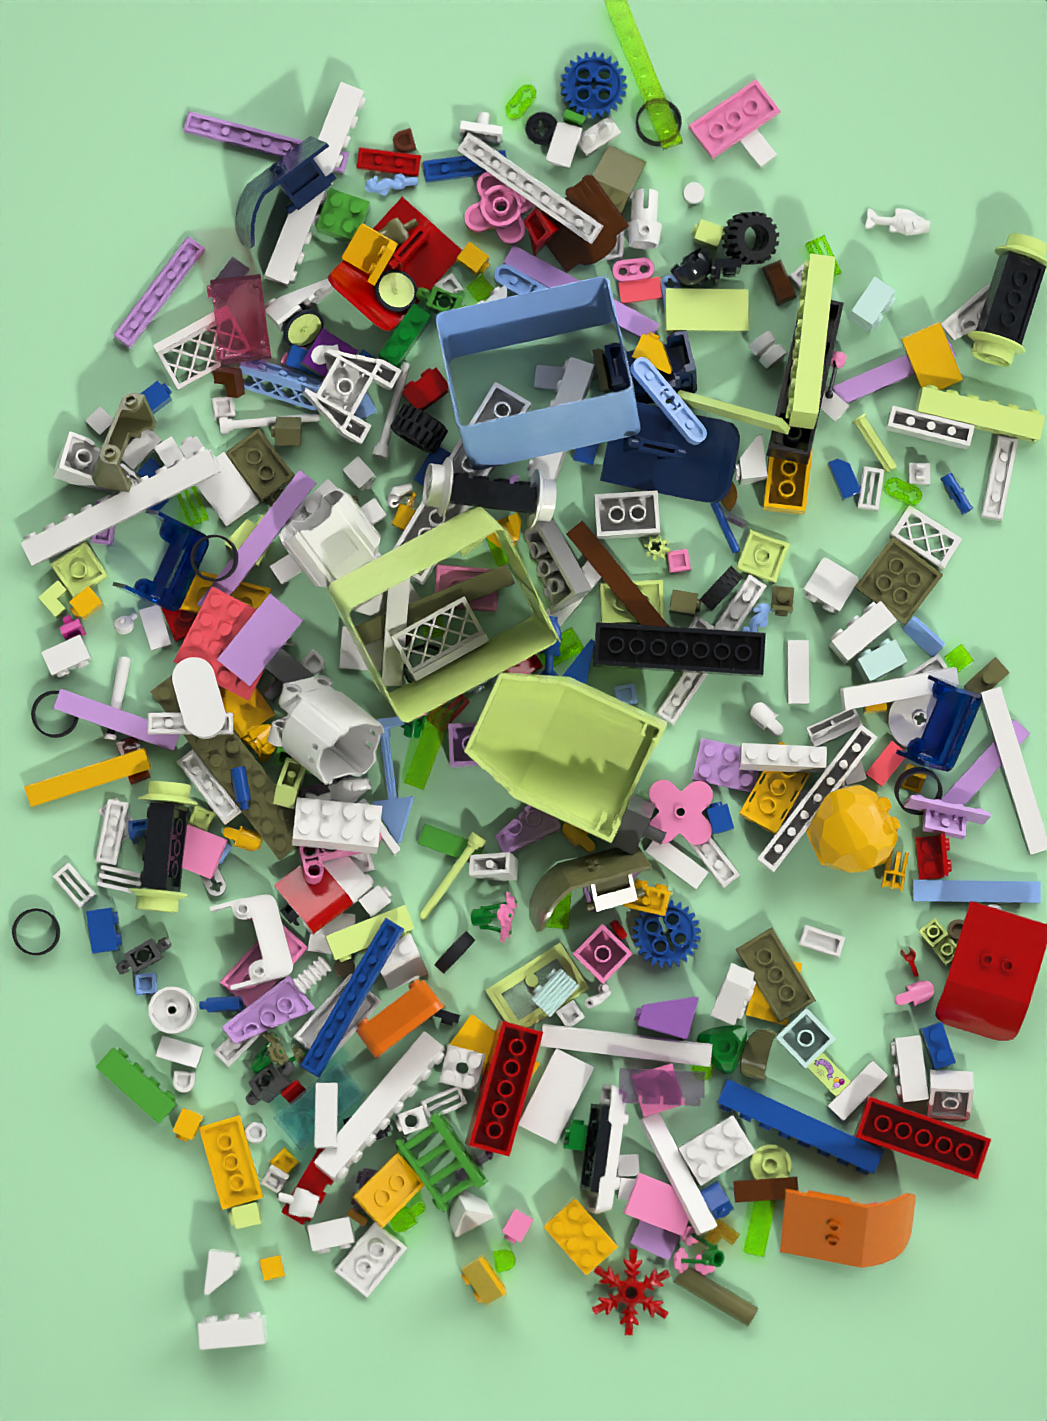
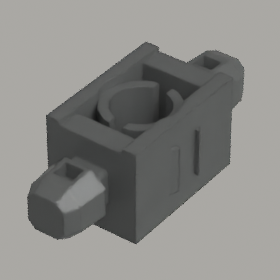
M168 937L158 940L157 944L154 939H149L124 954L127 961L122 960L116 965L118 973L125 974L130 972L129 969L131 968L134 973H138L164 958L161 951L165 952L168 950L172 943ZM150 946L153 953L149 954V959L145 962L138 960L137 962L142 964L138 967L132 955L135 954L137 959L142 950L150 952L151 950L146 948Z
M288 1060L280 1066L271 1062L248 1083L252 1090L245 1097L247 1103L251 1106L257 1104L260 1100L270 1103L292 1083L288 1078L295 1069L292 1061Z

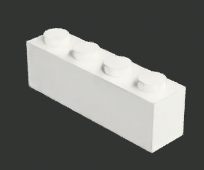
M892 406L886 430L967 450L970 447L975 426Z
M742 743L739 749V770L824 773L826 769L827 747Z

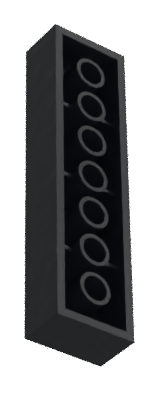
M834 300L830 302L819 411L814 429L790 426L788 435L772 430L766 456L808 465L844 305L843 302ZM795 330L775 414L776 417L782 418L788 425L789 419L785 417L789 401L788 391L791 383L790 373L793 365L792 355L793 348L795 347Z
M596 622L593 667L762 677L764 673L766 633Z

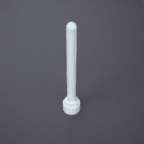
M406 361L402 362L400 367L402 371L396 381L380 443H377V446H374L372 455L377 458H389L388 442L392 431L390 426L396 417L409 369V363Z
M318 413L278 416L301 417L302 423L320 420ZM220 417L221 434H229V431H233V429L275 425L276 417L234 421L228 419V417Z

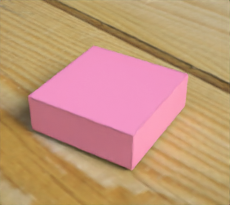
M688 549L667 552L670 573L691 570Z

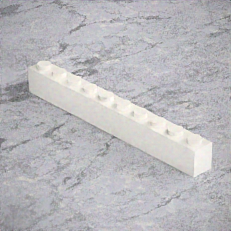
M340 82L318 138L328 143L329 147L313 158L325 176L331 172L333 173L335 166L340 167L343 159L340 153L343 147L347 149L351 139L348 133L350 128L355 129L359 118L356 117L358 109H363L366 98L363 97V90ZM326 190L300 210H295L293 213L288 214L266 269L265 279L288 287L289 283H294L298 273L294 270L297 263L301 264L305 252L302 250L305 244L309 245L313 235L310 230L312 225H317L320 213L317 212L320 205L324 206L328 195L325 194Z
M202 447L193 452L194 456L188 459L182 457L174 461L175 466L169 469L167 466H164L155 471V476L149 478L147 475L136 481L137 485L131 487L129 492L118 491L119 494L113 497L110 494L99 499V504L92 506V504L86 505L80 509L81 513L75 516L73 513L61 518L63 522L57 525L53 522L43 527V532L39 534L33 532L25 536V541L21 542V545L31 566H36L221 473L222 471L212 450H205Z

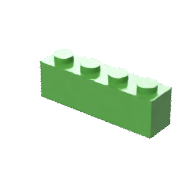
M120 1047L118 1050L112 1048L97 1064L96 1068L158 1124H161L178 1105L175 1102L177 1098L168 1090L166 1092L159 1088L161 1084L153 1076L148 1078L143 1073L145 1069L136 1061L132 1064L127 1059L129 1055Z

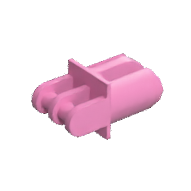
M924 980L905 986L907 992L897 995L895 1003L897 1005H904L912 1002V1005L916 1006L926 1002L934 995V986L929 981Z

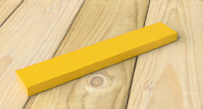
M141 748L26 785L24 789L30 806L33 807L151 769V764L145 748Z

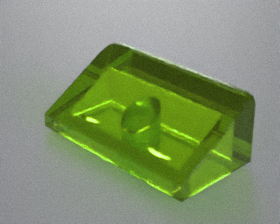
M572 627L561 633L563 640L559 647L560 656H554L553 667L584 649L582 642ZM541 653L539 655L545 664V655Z
M572 891L557 904L545 928L569 929Z

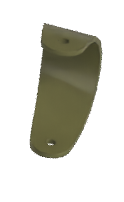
M758 1029L750 1035L740 1059V1072L743 1076L766 1081L764 1077L773 1040L777 1034L776 1032Z

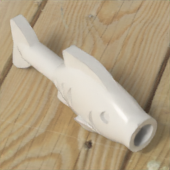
M871 209L867 211L865 229H870L878 224L890 226L889 232H898L905 236L929 233L930 221L925 220L910 210L895 209V216L891 218L877 216Z
M368 777L344 778L337 784H330L328 786L330 792L319 796L306 792L305 796L309 799L355 803L361 795L371 789V783Z

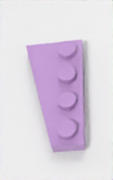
M287 976L223 1025L221 1029L235 1045L314 1011L315 1008L303 992L295 986L291 977Z

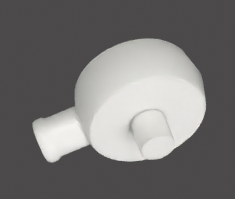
M133 612L130 616H121L115 620L114 628L117 633L128 634L133 630V621L137 618L136 613Z

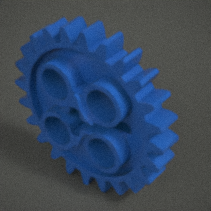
M595 51L592 57H589L588 53L585 52L584 59L577 55V63L570 60L571 68L565 67L564 71L567 74L561 75V79L565 82L560 83V87L565 88L561 91V96H567L564 99V103H571L569 110L576 108V113L583 112L585 117L591 114L592 120H594L595 114H598L600 119H602L604 112L610 116V109L617 111L616 103L623 104V100L620 97H626V92L623 90L627 89V84L622 83L626 81L627 77L624 75L620 76L624 69H617L619 62L616 61L612 64V56L604 59V53L602 52L600 57H597ZM585 71L589 74V77L581 79L578 74ZM607 72L610 77L604 80L599 77V74ZM592 82L596 83V89H592ZM580 92H586L589 97L582 100L577 95ZM601 92H606L610 97L607 100H601L598 95Z
M671 900L667 907L666 916L640 911L639 914L642 919L635 918V922L639 926H635L632 929L638 934L633 935L632 938L639 941L634 944V947H641L638 952L639 956L646 954L644 961L646 962L651 958L652 966L660 962V968H663L664 963H667L669 969H671L672 963L675 962L679 967V960L682 959L687 963L686 956H694L691 949L698 950L699 948L694 943L701 941V937L695 935L701 933L700 928H695L699 924V920L692 921L695 913L688 915L689 907L687 906L682 910L681 902L674 906L673 900ZM675 916L679 921L675 925H670L667 919ZM659 917L663 918L667 932L670 933L674 951H671L667 938L663 934ZM650 924H657L659 929L656 932L652 933L647 930ZM680 935L686 938V942L681 945L674 941ZM658 943H663L666 945V949L663 952H658L655 950V946Z

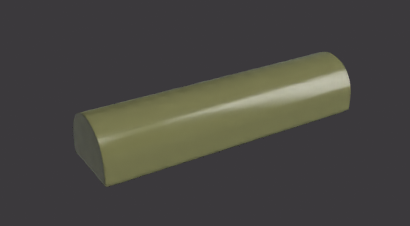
M689 1266L683 1273H678L674 1280V1283L746 1326H749L758 1310V1307Z

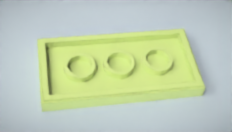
M666 288L664 290L665 331H749L748 289Z

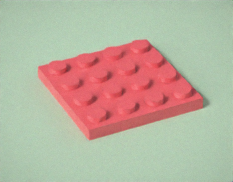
M212 586L173 662L178 664L190 657L204 659L212 666L219 686L249 701L265 669L253 684L249 686L217 659L257 609Z

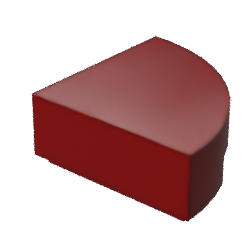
M615 919L609 923L620 941L627 937L628 934L618 920Z

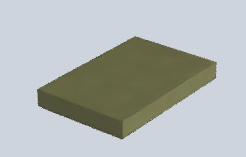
M259 428L225 452L262 503L288 485L295 476Z

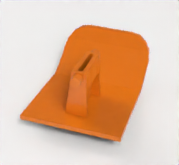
M786 1189L780 1252L860 1268L886 1263L900 1255L909 1242L912 1233L916 1196L912 1193H906L886 1202L867 1205L851 1202L850 1198L810 1190H808V1193Z

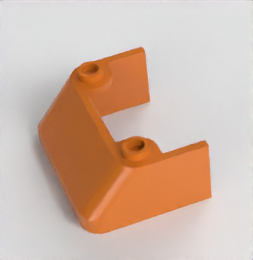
M416 979L408 986L410 990L372 1019L368 1020V1018H365L357 1024L359 1028L356 1030L357 1034L375 1059H378L381 1054L440 1009L445 1008L425 980L420 982L419 979Z

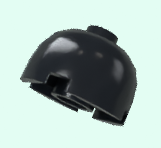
M705 247L702 249L698 248L685 256L680 266L676 263L670 269V272L679 283L685 286L697 284L699 287L709 280L707 276L711 273L712 259Z

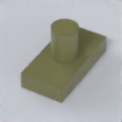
M601 348L592 350L595 366H597L592 380L598 379L602 392H612L605 351Z
M995 657L968 681L964 687L979 701L981 699V692L995 687L1010 672Z

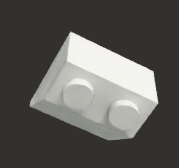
M758 435L740 457L738 464L735 465V480H739L740 486L765 483L767 479L762 435Z
M411 934L398 940L380 971L389 991L428 974Z
M930 1069L927 1116L940 1119L969 1120L974 1094L973 1072Z
M211 1249L209 1251L204 1294L209 1295L234 1275L236 1271L240 1270L241 1257H238V1251Z

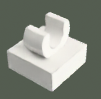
M909 463L908 485H930V463Z

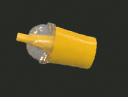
M413 492L412 496H406L400 500L391 525L403 531L406 529L419 507V503L415 499L417 493Z

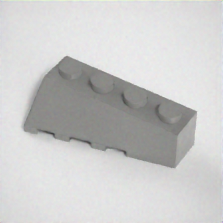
M553 517L549 522L537 521L533 528H528L524 531L531 556L537 562L536 571L538 577H542L545 586L543 589L544 595L549 598L551 604L549 607L551 614L577 602L592 590Z

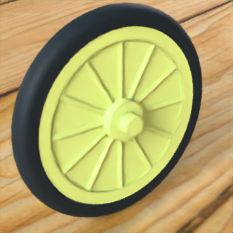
M388 270L380 275L375 284L377 300L390 311H406L412 307L417 299V286L414 280L403 271Z
M304 309L292 315L284 326L283 337L285 342L289 346L295 345L304 348L313 344L324 327L321 314L312 309Z

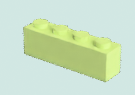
M406 905L325 936L333 959H339L340 962L352 958L351 954L354 952L365 953L385 918L405 929L400 938L411 934L410 930L415 928Z

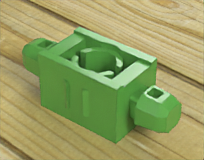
M436 286L433 287L431 293L428 292L429 289L418 288L416 293L417 299L423 302L427 301L425 309L437 314L451 310L453 301L455 302L453 309L467 306L461 305L462 297ZM436 295H439L436 300V305H433ZM447 299L450 302V306L442 308L438 301Z

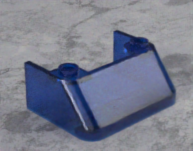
M147 509L145 513L163 521L159 534L162 540L170 544L153 581L145 578L137 580L133 588L117 582H113L112 586L166 610L176 611L181 608L196 575L190 560L192 548L199 539L206 535L160 511ZM209 539L203 541L196 550L195 564L197 569H199L209 547Z
M929 675L927 679L935 682L932 686L933 697L937 699L922 737L912 739L908 743L907 752L897 749L896 754L924 767L949 772L957 762L981 705L982 695L948 680Z

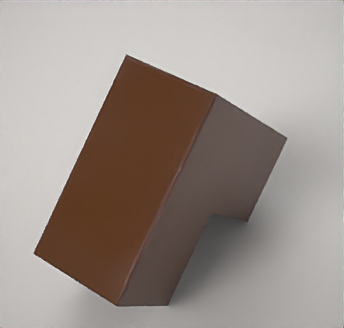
M219 367L213 371L214 383L225 385L227 397L239 398L245 394L242 369Z

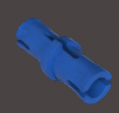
M952 472L943 476L940 480L949 492V498L954 500L961 515L971 511L973 506H971L966 498L965 490L963 487L960 488Z

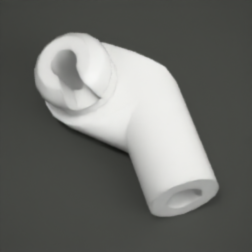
M412 483L393 487L387 497L388 505L392 508L398 507L403 495L413 493Z

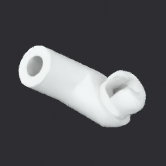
M608 984L598 986L599 994L585 1000L587 1008L600 1005L611 995Z

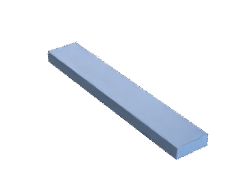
M913 880L912 901L1041 903V882Z

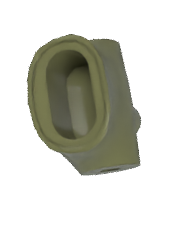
M397 217L389 221L378 232L398 243L397 247H400L409 238L408 231L419 225L415 218L403 225Z

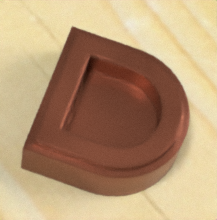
M411 128L401 130L394 135L393 144L399 152L416 150Z

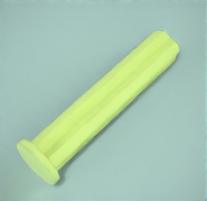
M865 413L852 421V424L855 423L888 473L897 466L866 419Z

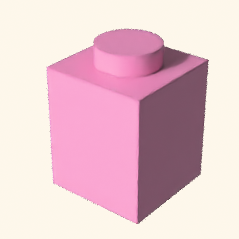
M514 1209L502 1230L505 1233L504 1238L514 1244L516 1241L521 1242L533 1219Z

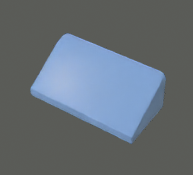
M913 616L902 629L931 657H934L945 645L916 616Z

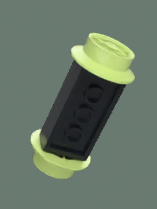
M1017 233L1008 235L1005 246L995 248V253L999 256L988 294L976 331L968 333V337L974 342L971 355L983 362L1002 367H1010L1014 355L1025 352L1022 342L1045 270H1047V259L1045 258L1047 244L1037 238Z
M149 781L147 794L138 797V800L150 802V807L147 809L148 828H146L144 833L146 847L142 853L144 866L140 873L141 887L149 889L129 888V891L137 896L135 909L178 913L179 900L188 897V894L178 892L181 889L182 863L189 807L185 806H198L197 802L190 799L191 785Z

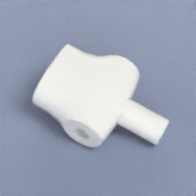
M296 1187L293 1196L280 1192L278 1200L290 1204L289 1214L313 1218L319 1196Z

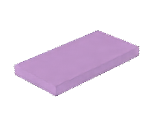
M270 593L217 660L247 685L251 686L265 669L266 664L303 622V619Z

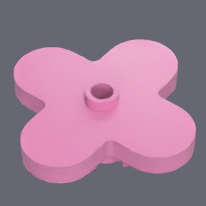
M485 172L477 181V191L481 201L471 205L466 210L465 224L475 233H482L494 228L502 242L509 245L517 244L525 236V224L521 215L531 211L536 205L512 188L507 187L505 183L489 172ZM503 206L505 210L498 211L497 208Z
M668 780L656 781L651 786L649 799L650 802L656 804L655 808L659 813L650 821L649 825L667 832L662 844L669 843L678 834H681L693 845H701L709 840L712 834V827L710 822L702 815V811L712 801L713 792L711 787L703 781H694L684 790L680 791ZM682 808L685 812L684 815L678 816L676 813L677 809Z

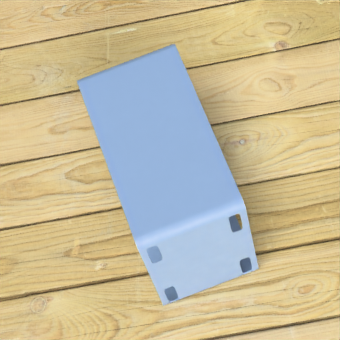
M608 274L607 278L604 276L448 310L437 315L436 324L456 422L471 469L482 470L637 435L640 432L641 426ZM609 323L615 324L629 377V389L468 426L461 425L449 366L452 359Z

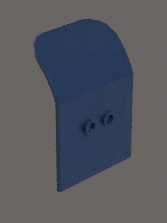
M312 136L308 137L246 185L239 199L236 211V231L242 245L248 249L255 246V220L259 206L264 196L279 185L291 201L285 207L289 214H291L295 210H300L330 187L331 183L337 179L332 172L325 176L313 159L329 147L328 143Z
M636 402L641 430L637 435L607 442L600 481L645 491L658 490L660 494L706 503H718L723 500L729 493L740 444L738 428L733 423L725 420L695 415L705 427L707 436L700 444L693 445L683 437L659 407Z

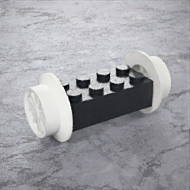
M447 457L442 465L430 463L427 467L423 486V503L425 506L437 507L439 516L445 515L448 505L451 503L526 513L528 528H533L537 520L549 522L552 519L557 496L556 481L544 479L540 469L534 470L530 482L514 481V484H510V479L498 478L489 481L490 477L477 475L469 478V474L453 473L451 457Z

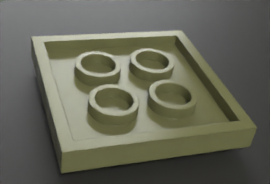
M892 537L854 588L872 602H875V604L881 601L896 620L905 626L943 574Z

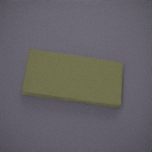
M773 928L768 929L735 949L747 970L755 973L753 980L756 981V985L779 1022L816 1001Z

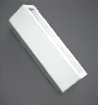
M854 708L844 710L807 727L806 730L812 745L819 746L863 724Z

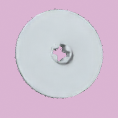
M939 693L896 700L892 702L889 709L888 725L892 736L902 746L917 751L928 750L941 743L948 734L951 725V712L947 702ZM922 713V718L925 720L918 725L917 720L914 718L915 715L919 716Z

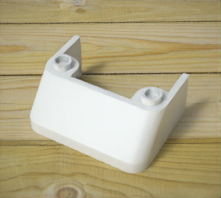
M269 894L257 895L210 907V911L213 913L232 908L234 915L238 919L246 920L252 918L263 959L253 962L249 967L251 980L231 985V990L236 991L280 979L292 973L293 962L277 901L273 896Z

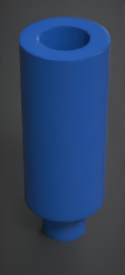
M246 767L232 768L230 771L236 803H240L241 810L249 809L248 801H251Z
M241 996L208 997L206 1001H200L199 1008L200 1010H206L208 1013L240 1012L243 1009V1000Z

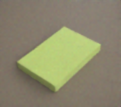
M663 580L633 581L665 620ZM605 582L600 583L601 622L638 624V621Z

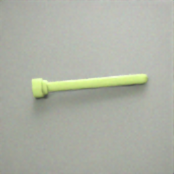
M472 831L469 835L468 846L421 911L419 916L422 920L427 919L470 858V855H472L475 849L478 850L479 847L482 848L486 840L476 832Z

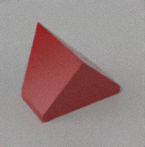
M537 206L523 221L529 233L533 255L536 257L560 227Z

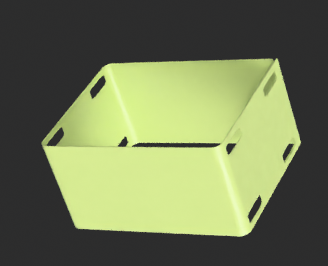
M474 506L337 579L328 587V592L379 692L403 722H410L553 645L557 640L560 642L508 532L481 506ZM495 532L515 573L514 576L532 611L531 617L494 636L487 643L420 680L411 681L412 683H407L388 694L349 618L350 610Z

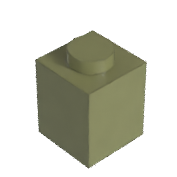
M276 416L275 425H271V437H275V446H300L302 436L301 417Z
M673 589L669 613L694 617L695 612L700 611L701 601L697 599L698 594Z

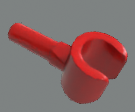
M908 946L910 953L906 955L901 949L900 954L909 963L914 977H917L919 974L914 961L916 953Z

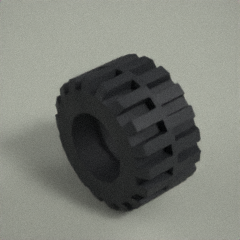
M742 212L732 216L733 219H729L726 222L728 226L723 227L722 231L725 234L721 235V240H724L722 247L727 249L725 254L732 256L731 259H741V265L765 263V260H770L772 258L770 254H775L777 251L775 246L779 245V241H776L777 237H779V232L775 231L777 226L772 224L773 219L766 217L767 214L759 212ZM749 227L754 230L756 235V242L751 250L745 243V233Z
M403 404L390 426L397 436L409 444L433 454L437 452L448 433L447 428L436 418L414 406Z

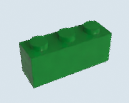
M413 304L378 354L379 359L385 360L399 368L431 322V314Z

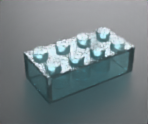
M340 1062L333 1065L273 1117L300 1150H303L315 1139L316 1083H338V1119L367 1094Z

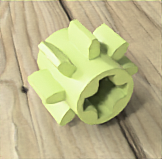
M660 534L654 539L649 537L650 542L644 544V547L649 549L646 552L647 557L653 555L655 562L661 557L665 560L666 557L664 555L666 552H671L666 547L669 541L667 539L661 541L662 537ZM657 544H658V546H659L660 549H661V550L658 551V552L655 550V547H654V546L657 545Z

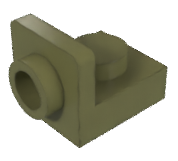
M773 586L770 612H775L776 616H788V613L791 614L793 612V587Z

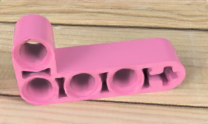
M381 833L379 835V845L381 842ZM300 846L299 858L304 878L310 884H317L323 878V861L361 854L362 852L327 851L323 848ZM305 849H312L315 853L307 856L303 851ZM315 868L319 871V874L312 876L308 871Z

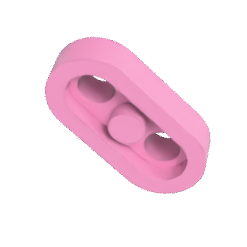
M648 258L620 260L613 266V277L618 282L647 279L654 273V264ZM646 267L648 271L646 273H642L640 271V268ZM625 269L627 274L620 275L619 271Z

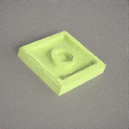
M750 530L736 570L775 584L790 544Z
M86 541L50 564L72 598L76 597L88 586L92 588L109 577Z

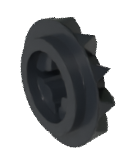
M538 112L527 120L525 132L528 139L534 142V144L544 146L551 143L558 122L551 114ZM540 121H542L544 127L549 128L545 130L543 137L540 131H536L539 128Z

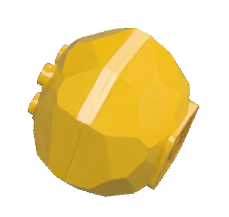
M862 785L847 786L829 793L823 799L810 826L806 830L819 862L823 866L850 873L864 872L884 864L897 842V831L900 828L898 819L895 816H889L888 811L892 808L887 797H880L876 792Z

